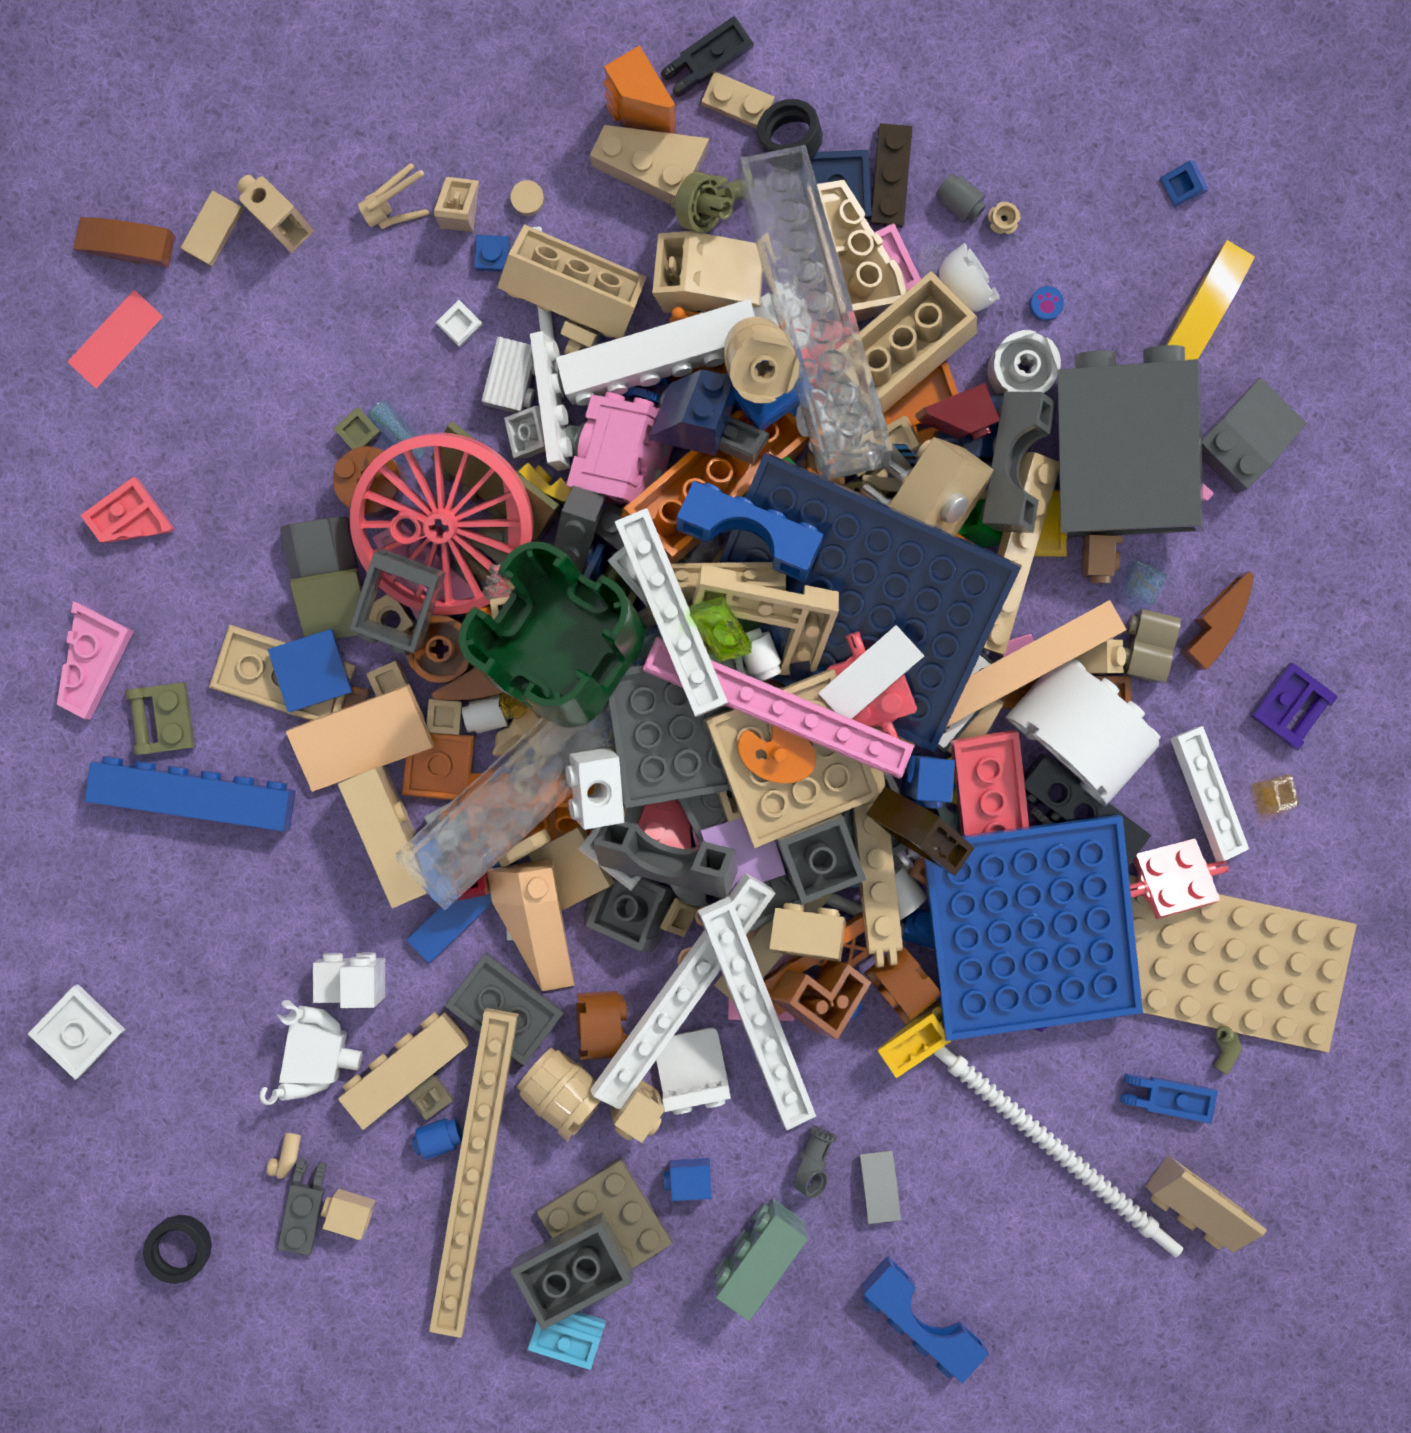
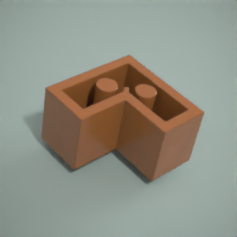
M827 960L816 980L807 974L786 970L770 998L816 1034L838 1040L872 982L849 964Z

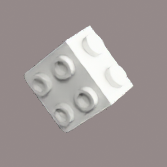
M709 1027L675 1034L656 1059L663 1091L662 1100L665 1112L673 1111V1114L678 1115L692 1111V1106L705 1104L706 1108H713L725 1104V1100L731 1099L717 1029Z

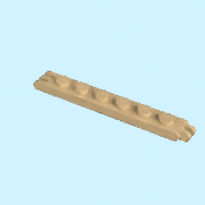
M870 767L880 794L885 787L884 772ZM873 799L852 808L856 853L866 877L865 881L860 882L867 952L868 954H874L876 967H884L883 953L887 952L890 966L897 965L896 951H902L903 945L891 835L866 815L876 800Z

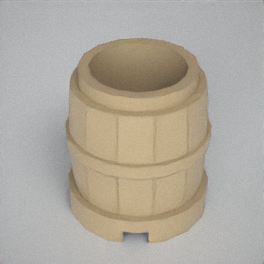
M749 317L736 323L728 332L724 342V363L733 387L744 399L754 403H771L776 401V397L781 396L783 393L787 394L793 389L799 375V361L788 336L774 322L764 317Z
M552 1047L532 1066L517 1086V1089L521 1091L520 1097L535 1111V1114L558 1130L557 1133L567 1142L598 1109L597 1105L601 1101L593 1097L590 1090L596 1082L595 1079L583 1069L579 1062H575L560 1049L555 1051Z

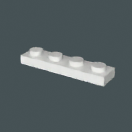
M543 331L531 333L530 339L547 463L557 471L569 469V457L573 456L571 441L569 437H566L565 425L568 424V414L565 406L561 403L560 393L564 392V388L556 366V357L560 356L557 343L552 341Z
M1195 727L1170 738L1216 862L1225 861L1248 850V844L1204 727Z

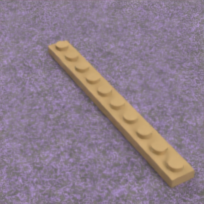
M490 1008L484 1010L429 1330L432 1333L462 1338L464 1334L519 1016L517 1013Z

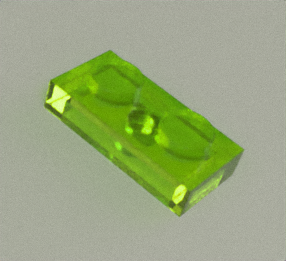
M723 596L691 605L690 617L719 662L751 653L752 642Z

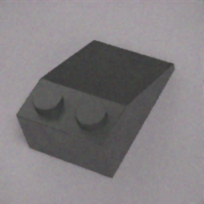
M1260 377L1202 435V460L1235 493L1247 490L1275 462L1307 423Z

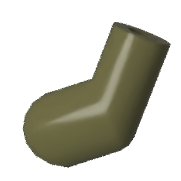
M1220 1026L1215 1032V1037L1221 1054L1214 1067L1228 1075L1242 1051V1045L1236 1031L1233 1032L1228 1026Z

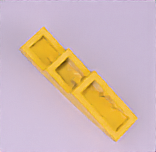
M1226 240L1209 271L1201 280L1192 300L1184 309L1166 345L1184 346L1185 360L1198 359L1229 307L1255 256Z
M940 1000L877 1049L896 1078L951 1042L945 1040Z

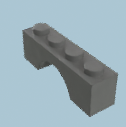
M1004 392L1003 403L999 406L998 416L1000 421L997 436L993 440L994 456L992 469L994 471L988 482L986 501L982 505V523L995 531L1034 533L1039 500L1025 491L1020 481L1019 470L1022 458L1028 448L1037 440L1050 435L1055 401L1043 392Z
M627 821L601 827L593 844L599 866L723 899L728 897L738 872L735 849L702 841L697 847L690 849L671 847L651 838L638 824Z

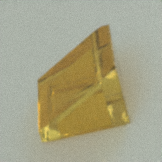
M1291 774L1252 784L1260 815L1276 814L1299 806Z

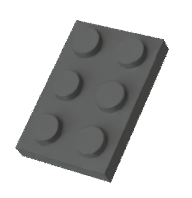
M485 952L445 1005L447 1009L479 1033L481 1032L483 1014L486 1008L519 1014L512 1058L523 1066L565 1012L487 952Z

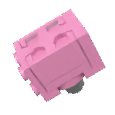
M606 392L605 397L592 394L585 416L588 418V421L582 423L580 427L568 425L565 428L566 437H569L574 456L566 486L572 488L574 485L604 495V502H612L615 505L626 507L666 472L673 446L649 440V435L660 408L653 407V402L642 398H634V402L625 401V397L611 392Z

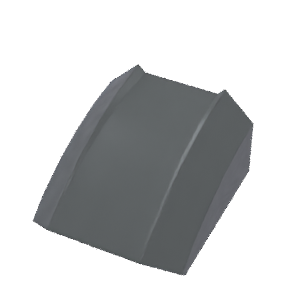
M330 517L280 527L291 579L355 568L358 570L349 518Z
M612 877L615 882L613 885L589 897L584 911V925L638 951L652 952L661 942L664 930L660 926L676 898V894L671 888L641 877L630 891Z

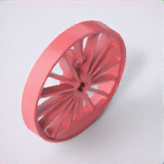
M422 434L389 447L366 468L358 481L351 502L350 530L357 556L366 572H368L374 552L380 549L389 551L424 537L427 538L408 558L414 560L431 541L433 545L426 565L432 567L439 544H441L443 571L446 572L444 577L445 600L437 599L433 614L438 615L463 614L470 612L474 607L480 609L489 605L490 599L501 597L509 589L508 585L498 575L499 568L465 537L508 554L518 546L532 542L534 525L530 499L516 471L501 455L487 445L458 434ZM428 446L434 447L438 503L412 449ZM441 447L464 451L447 504L445 503ZM401 453L405 455L428 503L386 466L389 460ZM471 454L491 468L452 509ZM378 472H381L421 510L370 491V486ZM494 472L502 478L504 494L457 513ZM366 499L400 512L393 520L367 521L365 520ZM504 500L506 502L507 519H463ZM401 519H410L415 524V533L410 534L403 531ZM439 519H441L442 525H448L445 531H442L441 526L435 525ZM465 527H508V544ZM366 528H390V533L396 541L373 550L367 537ZM458 543L500 582L491 589L482 592ZM449 546L474 594L473 597L459 600L453 599ZM384 571L379 587L396 601L421 611L425 599L423 595L425 586L419 584L417 592H413L397 582L396 578L398 576L390 575Z

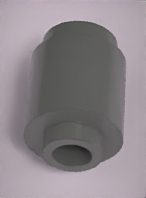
M953 173L945 179L936 192V195L941 199L940 203L963 222H966L969 218L975 221L986 207V204L983 203L986 195L964 177H957Z

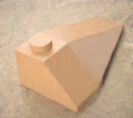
M553 859L508 865L504 868L502 866L487 869L492 903L541 991L574 986Z

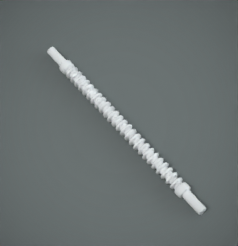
M945 1046L933 1053L948 1066V1071L954 1077L960 1076L962 1083L968 1082L967 1087L969 1089L974 1087L976 1095L981 1093L983 1101L988 1099L990 1107L996 1106L997 1113L1003 1112L1004 1119H1011V1125L1018 1124V1131L1025 1130L1024 1135L1026 1137L1032 1136V1142H1039L1040 1149L1046 1148L1047 1155L1053 1154L1054 1161L1060 1160L1061 1167L1067 1166L1068 1173L1074 1172L1075 1179L1082 1178V1184H1089L1090 1191L1096 1190V1196L1099 1198L1104 1197L1103 1202L1106 1204L1111 1203L1110 1207L1112 1210L1118 1209L1117 1213L1119 1216L1125 1215L1124 1219L1126 1222L1132 1221L1134 1228L1139 1227L1138 1231L1145 1238L1151 1237L1173 1257H1178L1181 1254L1183 1247L1159 1228V1222L1152 1216L1147 1217V1212L1140 1211L1139 1205H1132V1199H1125V1193H1118V1187H1111V1182L1109 1180L1104 1181L1102 1174L1096 1175L1097 1170L1095 1168L1089 1169L1090 1164L1088 1162L1082 1163L1083 1159L1081 1156L1075 1157L1074 1150L1068 1151L1067 1144L1061 1145L1060 1138L1053 1139V1132L1046 1133L1047 1128L1045 1126L1039 1127V1121H1032L1031 1114L1025 1115L1024 1108L1018 1109L1017 1102L1011 1103L1010 1096L1004 1097L1003 1090L997 1091L996 1084L989 1085V1079H982L981 1072L975 1073L974 1066H967L968 1061L963 1056L954 1055Z

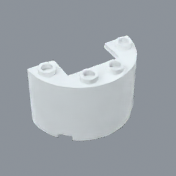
M1075 658L1043 675L1005 717L1029 740L1037 739L1082 781L1079 785L1103 807L1112 800L1159 747L1158 740L1161 738L1142 719L1145 713L1139 706L1131 701L1126 703L1117 695L1120 691L1111 681L1103 678L1102 681L1098 680L1088 673L1086 668Z

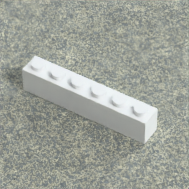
M744 300L556 357L566 397L572 405H588L592 394L604 396L606 392L622 395L628 391V388L634 386H652L659 383L661 378L671 375L682 377L690 374L693 371L692 369L701 366L716 367L723 364L724 342L730 329L745 318L756 317L751 300Z

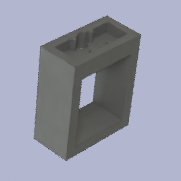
M385 549L374 552L349 630L359 633L358 637L364 641L377 643L379 640L390 644V649L404 655H409L410 652L415 653L422 647L446 572ZM384 571L428 587L413 635L369 620Z

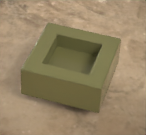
M356 407L333 428L351 449L368 446L382 434L359 407Z

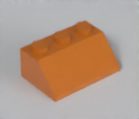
M640 45L604 66L605 80L602 83L606 90L604 95L608 102L605 105L615 122L620 120L625 128L676 134L675 103Z

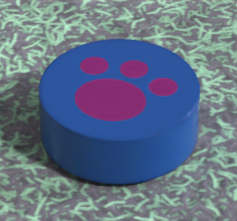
M1052 286L1039 288L1029 301L1031 314L1040 321L1055 319L1064 307L1063 295Z

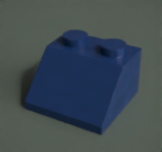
M701 369L669 384L649 435V440L715 456L734 406L735 388L730 376Z

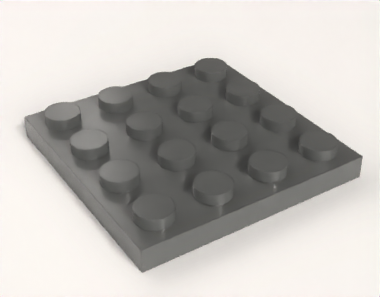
M740 649L708 654L710 660L744 674ZM645 664L630 666L607 701L615 753L619 756L623 807L631 808L731 790L704 720L731 708L724 705L695 717L684 688L642 671Z

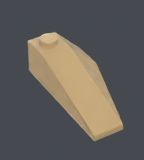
M844 180L812 185L811 191L827 292L835 322L848 324L868 320L881 314L907 292L899 265L895 259L891 260L882 246L883 240L878 233L875 234L864 217V210Z

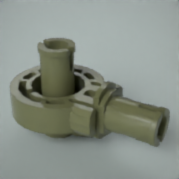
M693 172L683 180L675 199L670 201V206L675 208L677 220L684 229L706 233L715 227L719 219L727 220L731 216L734 202L745 200L749 197L750 192H741L749 190L750 185L743 178L728 182V179L722 175L715 176L703 172Z

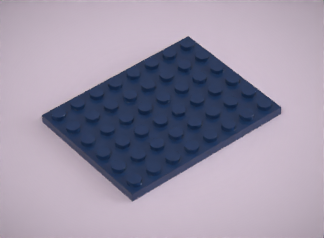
M764 453L746 498L754 506L763 510L773 509L781 512L790 521L798 524L800 522L811 524L817 528L818 532L823 534L821 547L805 583L786 575V591L802 594L804 586L807 585L839 592V612L817 670L811 672L809 661L790 663V675L783 676L778 674L771 677V679L788 686L826 671L829 666L846 661L852 656L848 641L845 638L847 635L860 632L865 650H868L897 625L924 657L904 673L917 710L913 714L897 718L892 723L897 736L935 752L1022 565L772 454ZM732 530L719 563L772 562V555L767 544L759 536L745 530ZM736 617L726 618L720 638L731 650L739 649L737 645L743 641L741 637L743 634L760 628L762 633H770L779 658L782 661L791 628Z

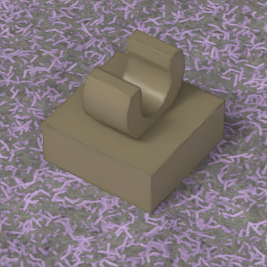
M436 1073L432 1074L407 1094L425 1120H428L454 1100Z

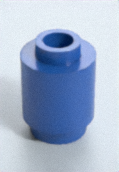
M443 1118L416 1128V1136L412 1137L413 1148L417 1156L422 1155L425 1160H429L456 1150L457 1145L462 1143L463 1135L456 1118L451 1120Z

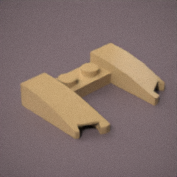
M701 565L690 612L708 654L716 652L727 616L791 628L780 664L781 673L779 675L785 676L790 675V663L809 661L811 672L817 670L839 612V592L805 585L802 594L738 582L736 581V571Z

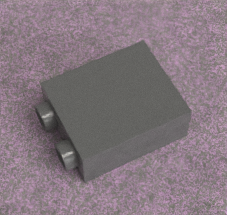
M1161 345L1146 348L1143 350V363L1116 365V353L1113 351L1099 350L1075 354V368L1058 370L1061 533L1068 538H1076L1088 535L1118 536L1204 531L1201 371L1198 359L1185 360V347L1179 345Z

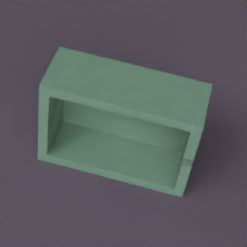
M773 1198L768 1205L762 1203L752 1218L755 1223L748 1232L743 1230L738 1235L733 1244V1247L736 1249L729 1259L724 1256L714 1270V1274L717 1275L714 1282L716 1298L747 1321L751 1320L808 1240L804 1220Z

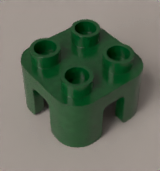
M545 542L522 544L508 554L498 570V575L511 589L510 597L495 619L477 607L470 610L460 628V649L467 661L497 689L558 726L566 728L580 727L588 724L599 715L640 653L645 640V627L641 617L622 588L613 580L604 575H600L596 583L579 572L566 553Z

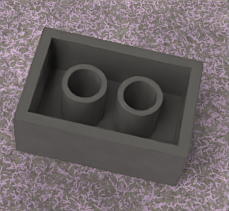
M601 1212L514 1258L510 1271L541 1330H544L632 1283L634 1270L604 1213Z

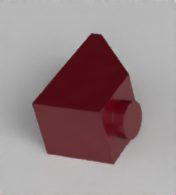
M985 383L924 407L915 414L918 421L958 439L969 435L972 436L973 440L979 439L992 433L990 427L1000 421Z

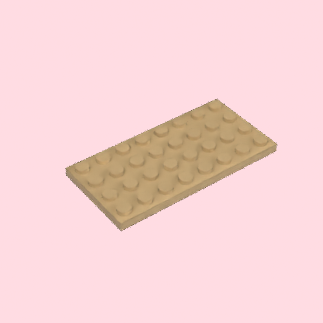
M1129 875L1130 885L1138 883V876ZM1218 894L1220 900L1215 904L1156 920L1150 904L1143 895L1131 898L1143 1013L1217 1029L1220 1026H1228L1233 1032L1236 1031L1240 1034L1329 1053L1357 924Z

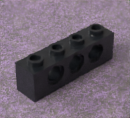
M1040 754L1024 774L1026 800L1034 806L1041 803L1049 809L1046 815L1055 823L1075 821L1074 810L1082 803L1088 808V815L1085 819L1112 815L1123 816L1127 863L1129 865L1151 835L1110 803L1103 807L1079 785L1081 781L1047 754ZM1054 783H1058L1062 788V796L1057 801H1051L1048 797V789Z

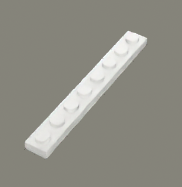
M746 872L729 895L734 903L745 934L748 933L776 894L771 887ZM705 930L590 1090L593 1097L620 1110L720 972V966Z
M728 896L698 910L782 1124L786 1130H789L816 1117L733 901Z

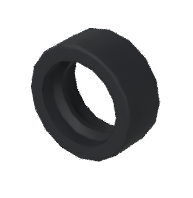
M799 99L779 101L766 109L758 121L757 134L764 155L776 165L795 167L806 163L816 155L822 145L823 132L817 112L808 102ZM802 122L809 126L805 136L797 142L780 145L771 140L775 130L783 124Z
M176 1215L166 1218L150 1232L145 1240L143 1249L145 1266L152 1276L162 1282L178 1284L190 1280L201 1271L210 1258L212 1248L210 1233L202 1222L192 1216ZM169 1231H183L195 1242L197 1249L196 1257L188 1266L182 1268L173 1267L166 1263L160 1255L159 1242L163 1235Z

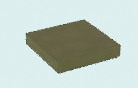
M357 568L291 579L290 586L304 637L329 629L334 630L336 639L359 634L349 630L362 591Z

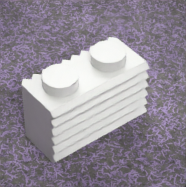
M497 337L482 397L484 406L515 414L531 407L535 391L530 388L533 375L535 376L531 345Z

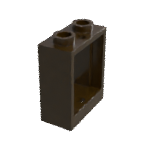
M886 786L866 813L869 818L900 844L956 876L975 849L941 817Z

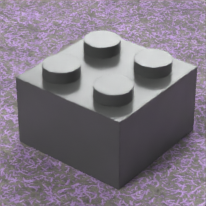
M841 814L776 839L794 892L802 905L866 880L844 817Z

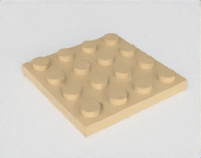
M834 669L823 671L781 688V690L835 712L818 694L837 677ZM732 708L704 719L751 845L754 848L869 802L880 795L870 766L813 742H810L815 751L816 765L808 777L795 783L784 784L763 779L748 769L742 762L737 744L741 733L746 730L753 732L762 741H770L772 738V725ZM759 749L756 751V757L763 760L766 758V752Z

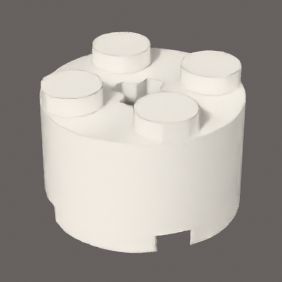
M1022 330L1006 337L992 353L987 369L989 383L996 394L1004 392L1045 393L1057 379L1058 370L1061 367L1060 354L1052 340L1035 331ZM1020 363L1022 366L1028 365L1030 369L1025 373L1024 370H1019L1018 365Z

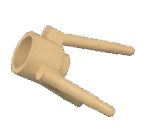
M412 163L408 164L379 189L366 196L365 200L358 203L363 217L371 228L379 224L383 230L393 224L429 215V210L424 209L388 217V214L392 213V209L387 201L424 175L422 170L417 171L397 184L414 169Z

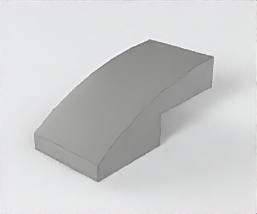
M893 1151L860 1154L868 1225L901 1221Z

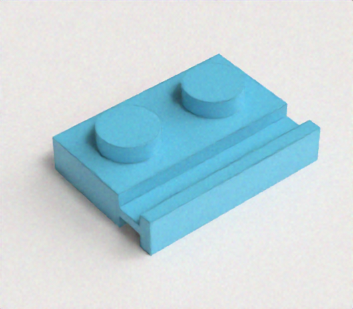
M578 1311L544 1330H541L536 1321L528 1350L591 1370L606 1320Z

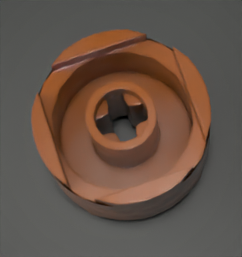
M370 446L358 447L347 452L336 462L333 475L334 490L340 501L349 509L351 508L353 494L358 481L370 463L384 452L382 449ZM392 458L386 463V466L406 483L405 474L401 466ZM378 472L375 477L377 480L372 482L370 491L400 502L404 493L381 472ZM366 499L365 516L381 517L395 510Z
M437 615L431 617L422 647L415 653L410 652L409 655H406L408 664L420 677L430 682L450 683L471 671L473 665L464 657L459 645V632L462 622L447 616ZM414 627V629L410 632V635H413L414 630H415V627ZM441 641H443L444 645L449 646V652L444 653V658L440 654L435 653V648L440 647Z
M903 946L902 951H896L897 965L890 966L888 955L886 954L884 956V967H876L873 964L864 973L906 1025L937 1001L941 992Z
M617 991L577 993V1039L581 1040V1049H578L579 1059L613 1058L627 1039L624 1027H621V1021H627L626 1000H623V994H618Z

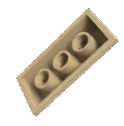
M524 224L508 254L497 288L505 291L511 297L522 298L534 303L544 311H553L567 317L575 324L586 325L598 330L606 337L619 339L624 336L647 277Z

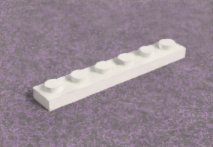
M643 509L615 521L695 717L728 704L648 509Z

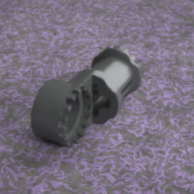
M813 1125L809 1129L811 1134L804 1151H800L799 1159L802 1162L796 1172L797 1174L794 1176L796 1181H793L796 1184L794 1185L796 1190L810 1199L818 1197L827 1185V1175L824 1172L827 1165L825 1159L831 1144L836 1143L837 1140L835 1134L830 1131L825 1133V1129L821 1132L822 1128ZM813 1177L814 1181H811V1185H808L810 1179Z

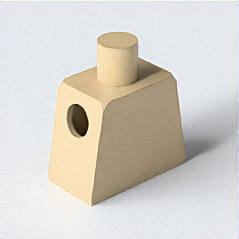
M246 175L238 182L237 190L241 193L239 197L240 202L291 254L315 231L298 210L263 176L255 179L251 175Z

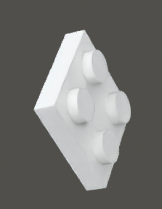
M77 984L39 1021L28 1035L76 1080L84 1074L126 1029Z

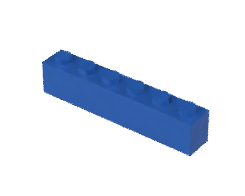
M103 756L102 761L90 762L84 802L278 831H286L291 827L296 790L287 789V783L267 780V785L264 786L254 784L255 778L246 776H234V781L221 779L222 773L201 771V776L188 774L189 768L169 766L168 771L156 769V763L136 761L135 766L123 765V758Z

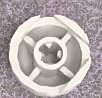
M965 243L945 257L939 269V279L972 312L981 311L1000 299L996 288L991 289L987 284L989 283L988 278H990L972 250H967Z

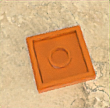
M429 732L435 744L434 747L406 757L402 795L465 801L468 773H472L475 736Z

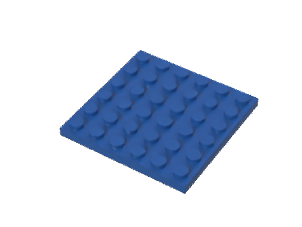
M1112 815L964 835L962 837L975 849L956 876L923 858L938 989L941 992L939 1000L942 1026L946 1041L1143 1013L1123 816Z

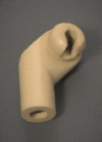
M285 1133L280 1160L272 1158L268 1161L266 1171L268 1176H277V1179H282L288 1175L297 1160L301 1135Z

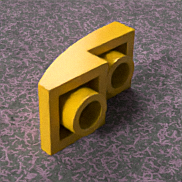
M527 463L518 471L548 497L565 505L572 488L566 486L565 481L561 477L550 486L548 483L552 478L540 465L534 469Z

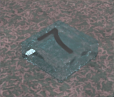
M1135 561L1121 591L1149 605H1153L1167 574L1140 561Z

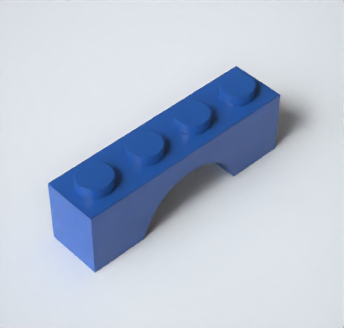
M693 481L677 515L678 531L707 543L719 534L730 530H745L759 536L767 544L771 552L772 569L804 583L819 552L823 534L818 532L817 528L805 522L798 524L790 521L779 511L773 509L763 510L754 506L747 498L742 496L732 497L722 493L718 487L710 483L700 484Z
M911 755L902 776L901 794L908 796L909 800L921 805V807L942 808L943 802L952 803L955 760Z
M888 1256L861 1284L863 1294L865 1295L863 1297L864 1302L874 1312L878 1313L881 1310L889 1317L887 1322L897 1333L902 1335L906 1332L913 1339L912 1345L924 1357L930 1354L938 1361L936 1364L937 1368L947 1378L951 1379L954 1376L963 1384L989 1355L985 1344L961 1322L947 1327H933L921 1322L911 1309V1300L915 1290L913 1280Z

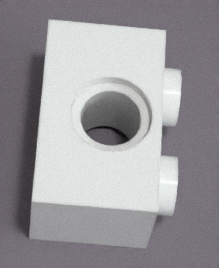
M609 747L569 754L570 766H566V778L568 785L572 787L573 799H569L571 818L575 819L584 830L624 823L619 756ZM600 783L599 789L594 794L587 795L591 785Z

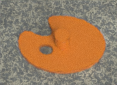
M771 726L772 738L767 742L762 741L749 730L741 733L737 744L740 758L748 769L763 779L783 784L795 783L808 777L816 765L814 748L806 739L775 726ZM759 749L766 752V758L763 760L756 757V751Z

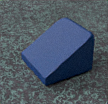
M1192 160L1187 161L1160 178L1174 207L1209 190L1196 162Z

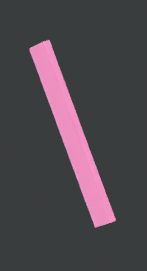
M656 637L642 671L683 688L664 640ZM711 660L728 701V704L725 706L898 779L902 778L914 745Z

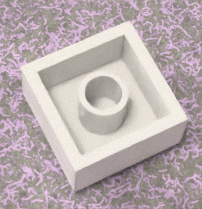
M533 406L504 418L513 458H529L546 451L540 406Z

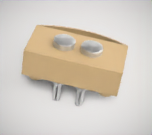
M935 437L932 440L925 441L920 446L917 453L920 459L913 469L906 471L888 456H883L882 460H879V465L899 480L898 485L901 488L894 498L887 499L869 484H865L863 486L864 489L861 488V494L953 535L958 533L969 517L994 471L965 448Z

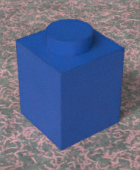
M709 1158L670 1160V1170L664 1171L665 1191H671L672 1201L712 1199Z

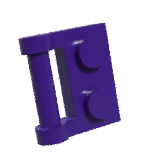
M1288 663L1250 716L1281 738L1288 746L1299 751L1305 743L1303 738L1328 705L1332 706L1338 697L1296 664ZM1310 694H1315L1317 698L1292 731L1286 728Z

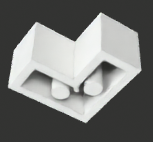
M374 952L356 953V957L343 958V953H324L323 959H318L313 963V1003H340V1008H375L385 998V958H376V953Z

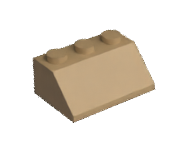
M1167 1155L1145 1186L1153 1194L1150 1198L1152 1202L1166 1212L1169 1207L1178 1212L1177 1219L1192 1231L1196 1226L1206 1233L1203 1238L1218 1250L1224 1246L1234 1253L1262 1237L1267 1231L1248 1212L1169 1155Z

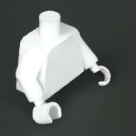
M284 1000L281 1003L284 1008L291 1009V1012L286 1016L277 1015L284 1024L289 1025L279 1083L285 1084H280L278 1089H274L269 1100L265 1099L267 1088L263 1087L259 1097L264 1105L274 1104L278 1097L281 1101L305 1098L328 1089L331 1083H334L339 1078L341 1068L359 1070L363 1052L345 1048L347 1032L341 1030L340 1023L324 1009L308 1006H299L297 1008L289 1000Z

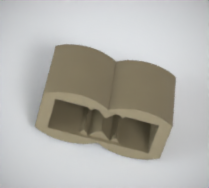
M1145 609L1138 610L1136 615H1131L1126 634L1131 635L1128 647H1124L1126 661L1123 665L1124 673L1122 675L1159 684L1166 683L1179 634L1181 618Z

